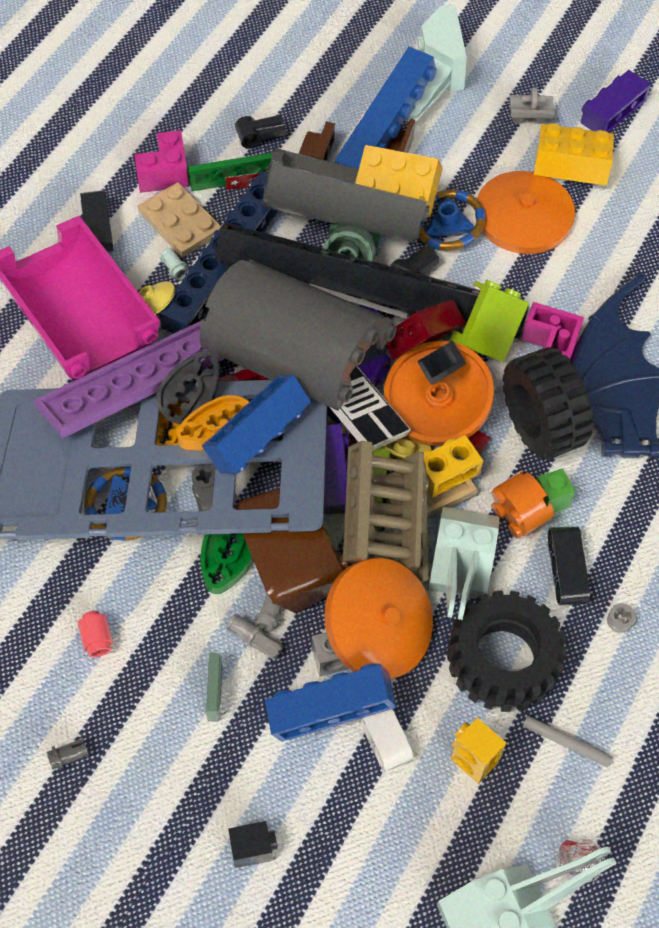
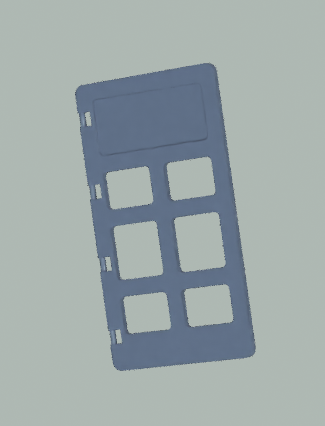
M272 380L219 382L214 399L227 395L240 396L246 400L253 399ZM185 383L188 389L184 394L178 393L179 402L191 401L188 398V394L191 391L195 393L198 391L196 383ZM58 388L7 390L0 394V539L35 540L90 538V536L180 535L182 533H197L198 535L264 533L280 530L297 532L315 531L323 525L327 406L309 398L311 403L303 409V415L290 421L285 426L286 430L283 433V439L278 442H268L266 444L267 448L262 453L253 456L248 461H279L282 463L280 501L277 508L235 510L236 474L220 473L216 467L213 502L210 510L148 513L147 506L152 470L155 466L214 464L205 450H185L179 445H156L160 418L157 392L134 403L141 404L135 444L131 447L93 448L97 422L63 439L36 409L34 402L35 399ZM131 467L126 506L123 513L81 514L87 475L91 468ZM272 518H289V523H272ZM197 520V526H181L182 521ZM107 523V527L104 529H91L92 524ZM4 526H17V531L2 532Z

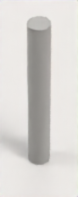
M527 716L523 727L607 768L613 756L530 716Z

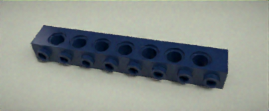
M261 171L256 179L250 181L248 190L243 196L241 195L238 198L233 211L225 216L223 225L230 223L260 232L266 230L278 213V210L261 206L268 173ZM220 229L215 230L208 246L202 248L198 260L193 266H189L183 281L175 286V295L171 302L159 313L162 329L174 334L201 321L207 315L210 309L205 307L208 298L218 280L231 267L222 264L221 260L215 259Z

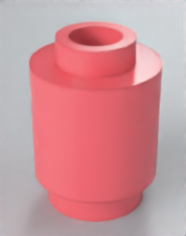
M99 611L84 613L77 622L84 651L88 652V656L92 658L110 653L112 651L113 639L107 616Z

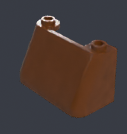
M280 487L244 499L236 504L234 509H275L279 506ZM272 518V523H289V518ZM324 524L315 531L289 532V530H280L264 533H243L268 596L276 605L295 614L326 598L336 578L342 571L352 565V563L343 562V555L334 549Z

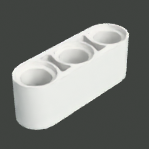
M393 709L358 719L383 771L413 759L411 747Z

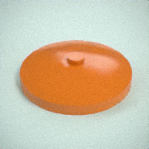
M512 171L500 174L488 181L482 187L477 197L485 210L486 222L482 231L484 236L500 248L521 254L542 253L560 245L571 232L575 218V207L567 190L554 179L533 175L534 172Z
M432 341L420 344L400 356L391 367L385 381L384 398L411 429L406 436L409 439L424 445L443 446L446 441L452 438L458 439L464 435L469 438L482 427L489 417L494 401V385L491 373L479 355L461 344L455 343L466 365L430 385L420 368L418 360L449 343V341Z
M385 558L363 560L347 567L332 584L325 604L326 633L333 651L340 661L352 672L359 671L364 665L374 663L381 664L389 672L390 679L396 678L411 671L421 661L428 649L433 629L430 600L422 583L404 565Z

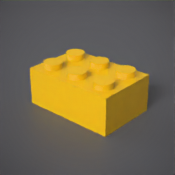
M541 123L533 175L607 186L613 161L614 134L602 130L591 131L580 127L570 128L554 123Z
M365 145L355 183L417 199L423 196L427 201L426 205L430 206L428 214L430 217L443 168L437 158Z

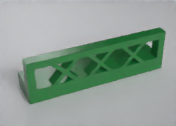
M272 153L188 166L187 174L191 191L226 186V177L260 173L261 171L268 172Z

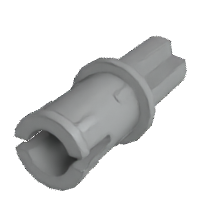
M235 614L230 619L227 630L247 642L246 645L249 648L253 646L271 659H275L280 655L283 645L262 632L263 628L261 626L256 627L238 614Z

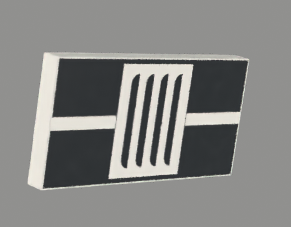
M356 365L350 373L353 387L351 398L348 402H344L338 411L333 408L331 409L358 442L362 440L372 442V451L407 436L411 429Z

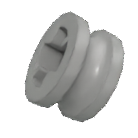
M616 604L608 614L607 624L614 632L626 633L632 628L636 620V613L627 604ZM618 613H621L623 618L627 617L625 623H622L620 619H615Z

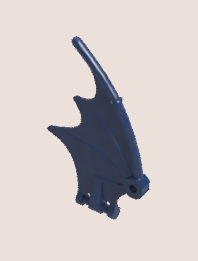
M638 274L613 293L593 315L589 316V321L579 337L570 363L577 368L579 377L584 381L586 393L589 394V403L593 410L592 420L602 437V457H611L612 454L621 455L623 458H639L640 455L648 456L649 459H658L659 443L656 434V418L659 408V368L649 363L642 353L643 345L651 333L649 331H637L627 328L621 323L619 318L620 304L630 292L645 281V275ZM611 438L620 439V444H613ZM639 439L648 440V445H640Z

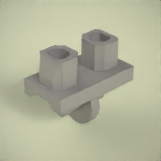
M531 88L530 95H510V115L513 123H523L526 118H534V122L537 124H546L549 118H554L553 96L538 95L537 88Z

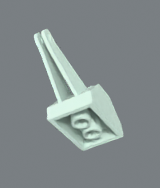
M455 4L440 6L422 25L421 36L417 37L418 50L434 56L437 72L433 81H429L425 87L422 98L419 101L417 100L412 107L411 115L406 120L408 122L410 119L417 121L445 89L450 92L464 90L467 56Z
M443 507L428 590L446 593L447 617L452 618L456 595L462 596L458 619L463 620L468 598L477 599L478 596L488 592L499 530L498 516Z
M609 847L598 849L576 861L535 877L532 876L528 865L500 869L471 881L439 900L437 907L446 928H556L548 909L601 872L615 865L616 861L614 858L604 860L584 870L543 897L537 886L603 858L611 852Z

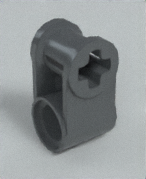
M201 465L192 472V492L199 511H208L212 508L215 470L210 466Z

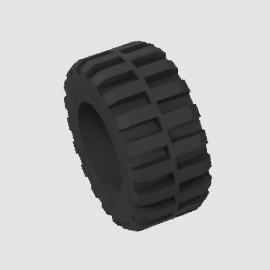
M545 347L511 360L505 367L504 374L502 375L504 400L509 410L510 419L515 425L514 428L517 434L521 436V441L524 445L528 446V450L539 458L552 459L584 446L593 433V410L590 407L589 394L586 393L584 388V381L579 377L575 365L570 363V359L558 349Z
M502 590L493 591L492 597L482 594L477 597L475 603L469 602L465 607L463 620H459L457 616L454 621L447 650V661L450 662L449 671L452 677H457V687L461 691L467 689L469 691L468 698L474 703L479 699L485 702L484 708L492 710L493 706H500L501 712H510L512 706H516L517 710L521 711L528 709L530 702L536 705L542 701L544 695L549 694L553 689L566 658L567 649L564 647L566 638L563 631H558L561 624L557 617H550V609L545 604L537 605L535 603L536 598L530 595L527 596V599L520 597V592L511 591L510 595H504ZM504 631L513 633L528 644L534 659L530 666L522 670H502L491 665L482 656L478 642L483 636L492 632Z

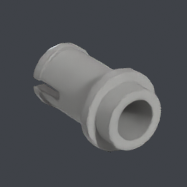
M268 594L265 596L260 613H257L255 616L256 627L261 626L263 631L266 632L272 631L277 626L278 621L276 618L281 608L275 603L272 604Z

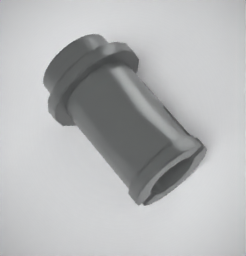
M83 738L58 748L52 746V750L46 752L52 770L56 768L62 770L63 765L89 757Z

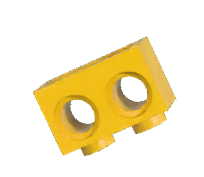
M466 435L458 439H449L443 446L433 451L426 450L423 452L426 476L429 479L427 491L432 498L481 473L483 459ZM454 457H462L464 460H458ZM436 468V469H439L440 471H439V472H434V471H432V470H430V469Z
M477 717L471 724L465 722L454 735L456 740L451 746L454 748L451 760L479 784L499 763L506 742Z

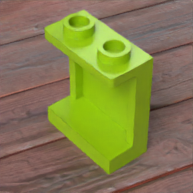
M486 279L485 284L475 281L473 286L480 288V293L463 334L453 331L450 341L453 340L454 343L461 344L473 351L504 362L529 302L519 299L521 293L506 288L505 292L500 291L501 285Z

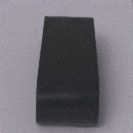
M106 191L80 193L83 221L107 252L114 251Z
M549 527L547 536L557 604L559 606L589 604L590 586L579 527Z

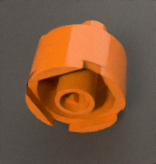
M523 470L519 471L491 491L495 501L491 504L493 511L499 518L504 516L510 523L508 528L516 539L526 536L554 517L552 504L546 506L543 500L547 494L538 481L528 472L523 475Z

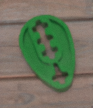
M232 533L204 535L200 555L201 571L205 587L210 593H224L234 586L251 567L254 560L243 533L236 534V543H233L231 546L232 556L229 555L227 559H223L222 554L227 552V541H231ZM222 569V580H219L217 584H213L212 578H216Z

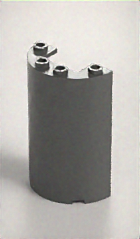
M273 148L261 205L262 207L340 226H356L365 229L369 233L410 243L413 240L417 241L421 220H427L430 206L426 205L427 201L423 196L417 199L356 184L358 168L278 148Z
M241 260L233 264L221 276L208 298L205 307L210 309L207 319L201 320L200 344L201 348L272 381L277 376L294 375L309 398L338 411L342 404L348 402L352 396L353 387L350 378L352 370L356 365L358 366L362 363L365 352L370 345L376 343L377 348L382 350L385 344L394 338L397 328L393 321L387 317L256 261L249 260L247 262Z

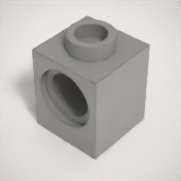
M326 632L312 636L311 650L319 677L348 669L333 651Z

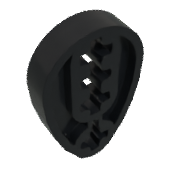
M202 351L188 357L169 372L162 381L157 391V405L166 419L173 423L181 424L193 411L205 403L214 400L220 378V361L213 352ZM212 357L211 363L214 365L213 368H206L198 376L203 367L202 363H200L201 359ZM195 379L198 391L196 393L191 391L188 394V398L191 401L189 404L183 403L180 406V409L183 411L182 415L176 414L172 417L170 405H177L179 403L178 393H186L188 388L185 386V383L187 381L193 382Z

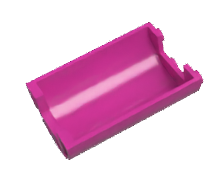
M80 216L56 225L57 244L16 261L10 246L0 250L1 283L64 372L74 381L151 345L158 338L160 320Z

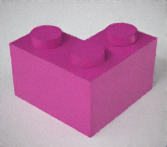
M181 130L157 133L158 152L135 154L140 193L165 190L177 182L183 188L189 187Z
M533 302L525 323L522 340L542 347L558 349L571 360L584 317Z

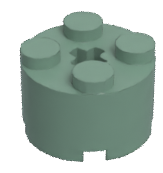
M342 225L335 228L322 247L343 254H347L345 251L348 249L351 250V256L370 261L374 260L376 251L373 236L365 229L350 225Z

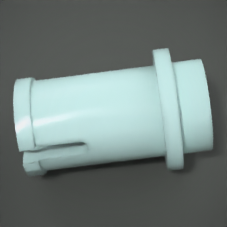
M165 249L161 253L160 259L169 269L171 278L176 280L184 279L188 265L180 260L174 249Z

